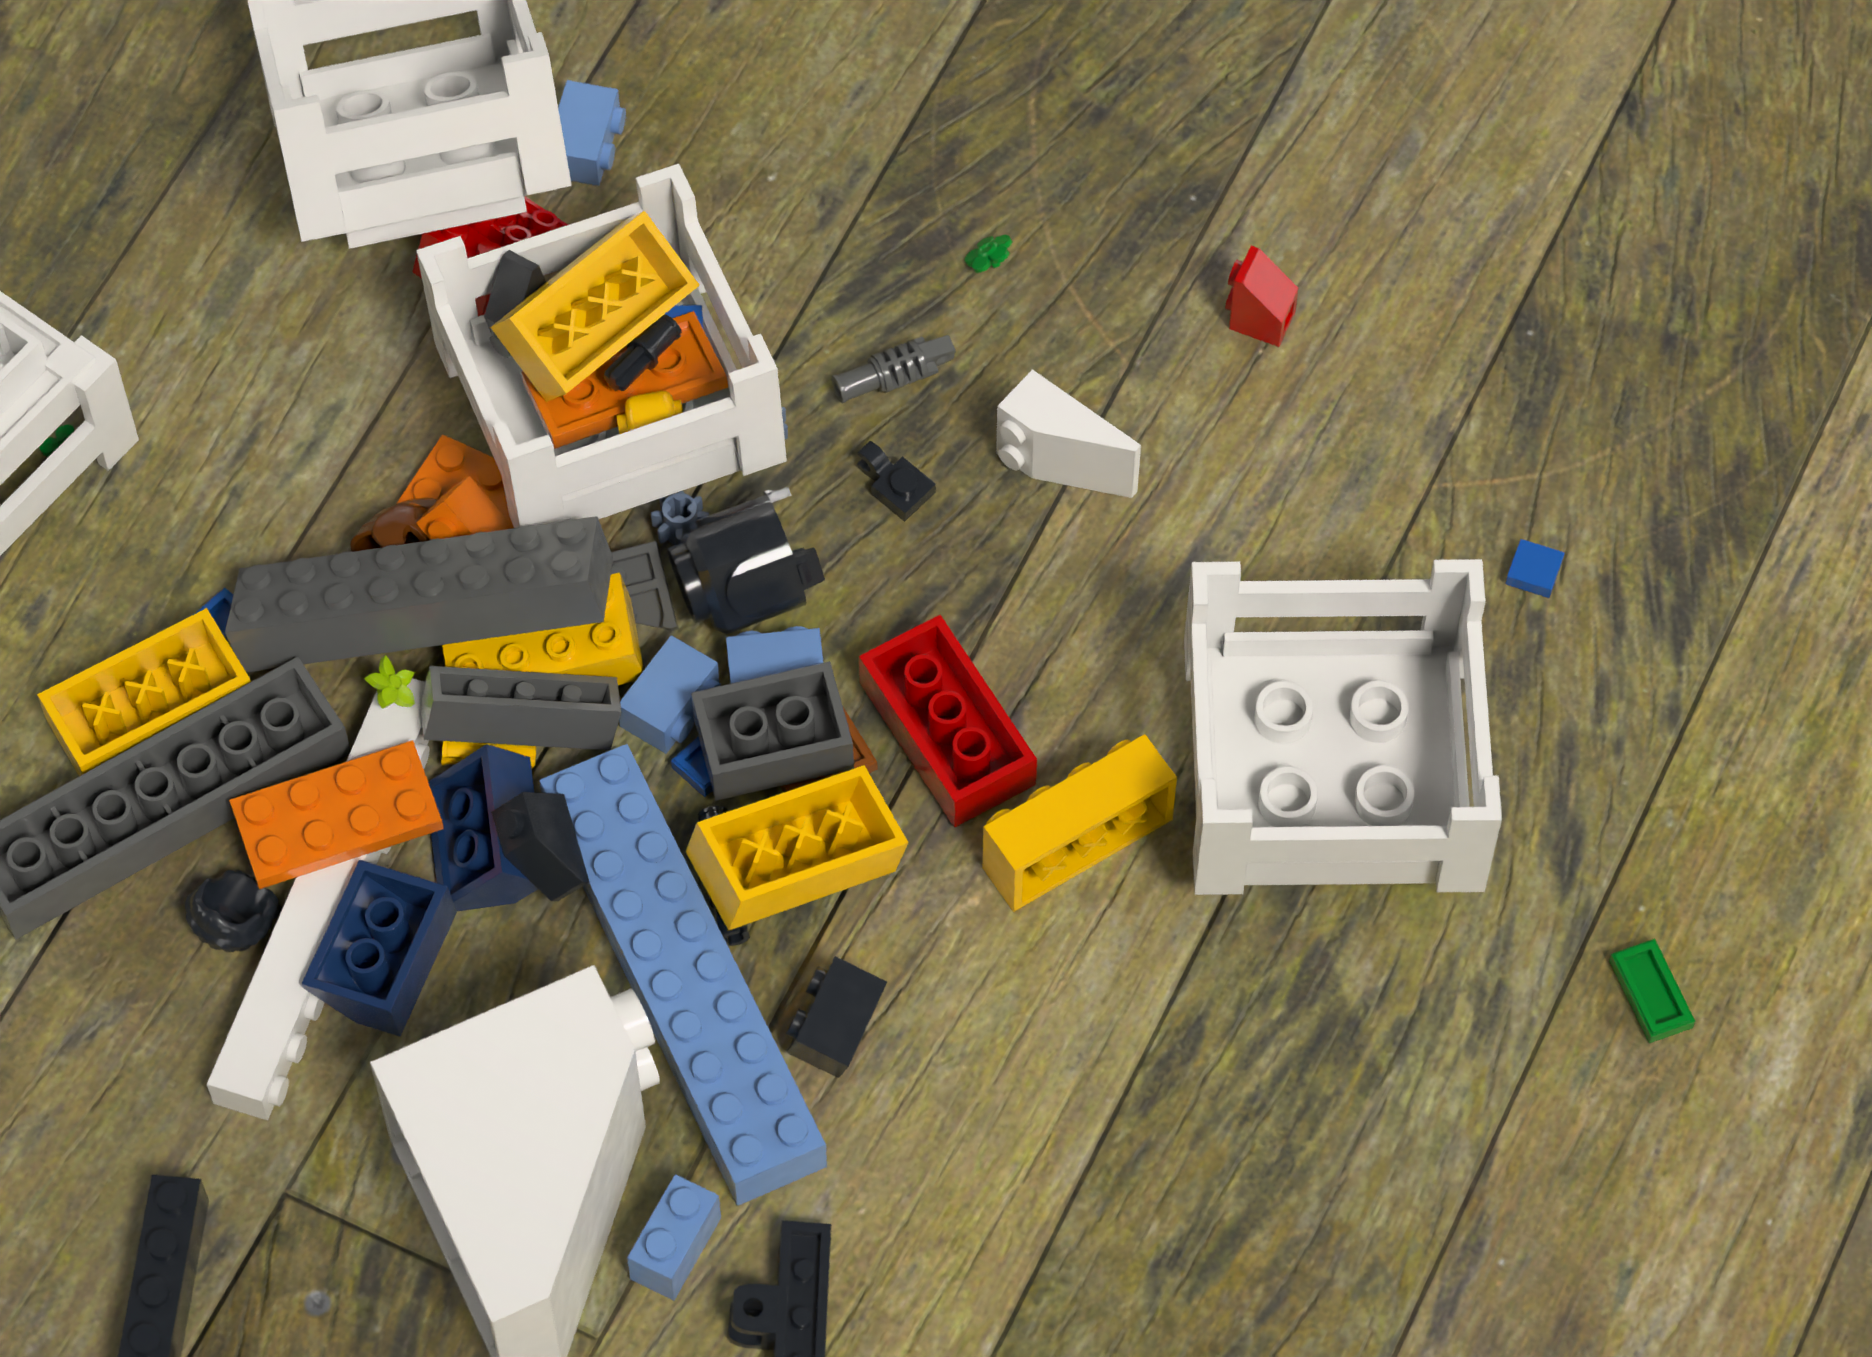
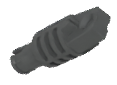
M949 335L925 342L923 337L913 339L905 344H900L894 348L871 355L866 365L839 375H833L831 380L834 391L841 403L876 389L880 393H888L896 388L904 387V385L912 384L937 374V366L954 359L955 347Z

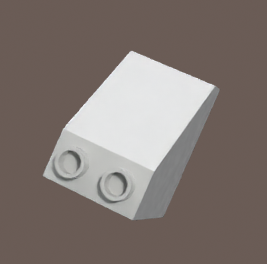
M594 965L370 1062L390 1141L491 1357L568 1356L646 1128L641 1091L660 1083L657 1068L648 1049V1046L655 1044L653 1031L637 995L632 989H628L609 997Z

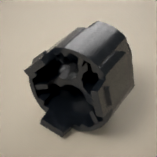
M789 487L776 491L765 490L763 491L764 495L700 518L695 521L697 527L685 531L680 544L667 548L679 589L695 624L710 619L715 630L728 635L805 606L806 596L804 590L825 581L817 551L814 547L806 550L800 548L791 551L781 522L772 505L773 502L792 496Z

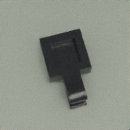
M869 441L858 451L857 455L862 459L857 463V467L865 475L876 481L871 485V494L904 522L936 493V483L903 456L893 465L884 451L872 441Z

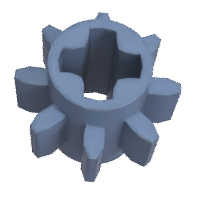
M680 491L668 497L659 498L661 511L651 512L652 526L659 528L658 538L660 543L668 540L670 543L678 545L685 531L697 527L695 521L708 516L709 513L702 511L701 496L693 499L690 495Z

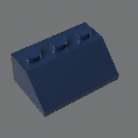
M486 744L428 782L444 828L431 833L436 881L439 884L448 886L456 911L515 904L538 890L533 883L504 857L491 813L522 792L534 793L530 757Z
M359 860L301 983L303 989L355 1023L401 1037L457 913L448 886Z

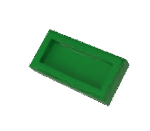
M1655 939L1610 955L1609 962L1649 1044L1694 1027L1696 1021Z

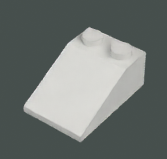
M1033 369L997 406L996 453L1001 461L1010 469L1021 470L1033 479L1132 498L1137 493L1141 445Z

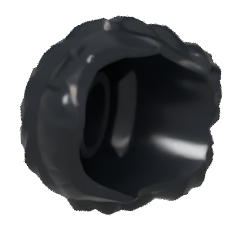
M239 869L235 871L227 870L218 878H207L192 893L187 895L185 901V917L192 933L196 934L201 942L208 943L210 948L224 950L225 952H242L249 949L252 945H256L259 940L267 935V932L271 929L273 919L277 918L282 910L279 905V899L270 889H259L256 879Z

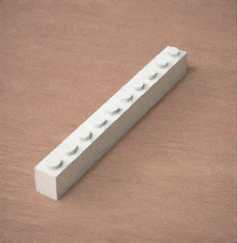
M412 678L411 682L407 685L412 691L415 705L412 707H402L393 703L387 708L382 709L377 701L378 693L376 692L347 761L413 740L424 769L430 751L429 746H427L429 740H424L420 707L426 682ZM391 846L296 877L207 1082L213 1104L264 1120L269 1119L274 1105L281 1106L287 1094L289 1079L286 1077L292 1062L299 1063L304 1054L307 1044V1036L304 1034L310 1020L316 1021L319 1018L324 1006V1002L303 989L301 983L358 861L362 860L376 865L381 853L387 854Z

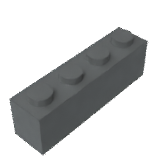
M429 666L420 704L424 740L611 750L621 716L617 677Z

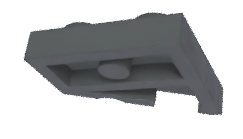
M653 541L611 552L613 556L611 574L620 572L631 597L635 623L670 631L678 630L677 619L657 542Z

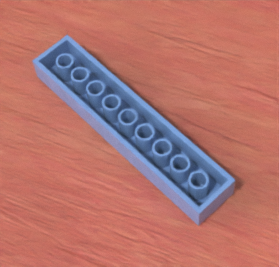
M628 744L540 779L541 793L564 794L590 881L583 888L632 990L637 995L646 1013L651 1029L736 1205L739 1206L826 1168V1143Z

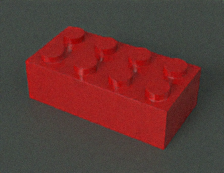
M941 614L859 656V683L954 828L1036 785L1037 758Z

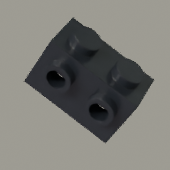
M836 956L826 969L818 966L805 991L813 996L807 1010L804 1011L798 1008L787 1029L786 1035L793 1038L787 1053L840 1078L852 1061L887 981Z

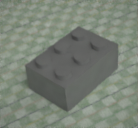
M830 661L691 693L694 722L715 801L854 769L853 741Z

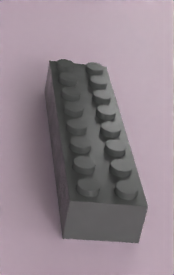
M598 516L239 568L225 634L235 655L247 673L275 669L296 657H299L303 664L600 623L604 622L613 556Z
M299 657L292 659L1 819L0 915L15 940L234 819L235 816L229 801L230 799L322 770L350 754L351 751L345 726Z

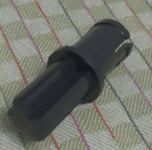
M664 314L639 338H634L629 342L627 350L604 372V379L609 383V387L614 391H625L646 369L655 368L658 364V357L675 340L681 337L682 331L677 322Z

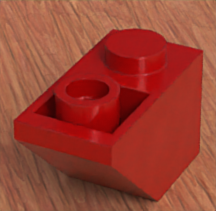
M1251 245L1244 261L1237 259L1229 275L1228 285L1232 286L1225 305V309L1231 311L1229 329L1280 347L1296 312L1299 288L1260 248Z

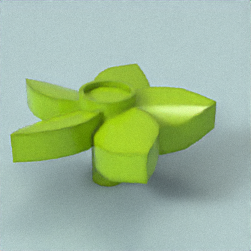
M385 655L379 663L380 673H372L364 679L371 686L377 688V701L382 709L387 708L393 703L402 707H412L415 705L412 691L407 685L411 682L414 672L404 669L395 674L391 661Z

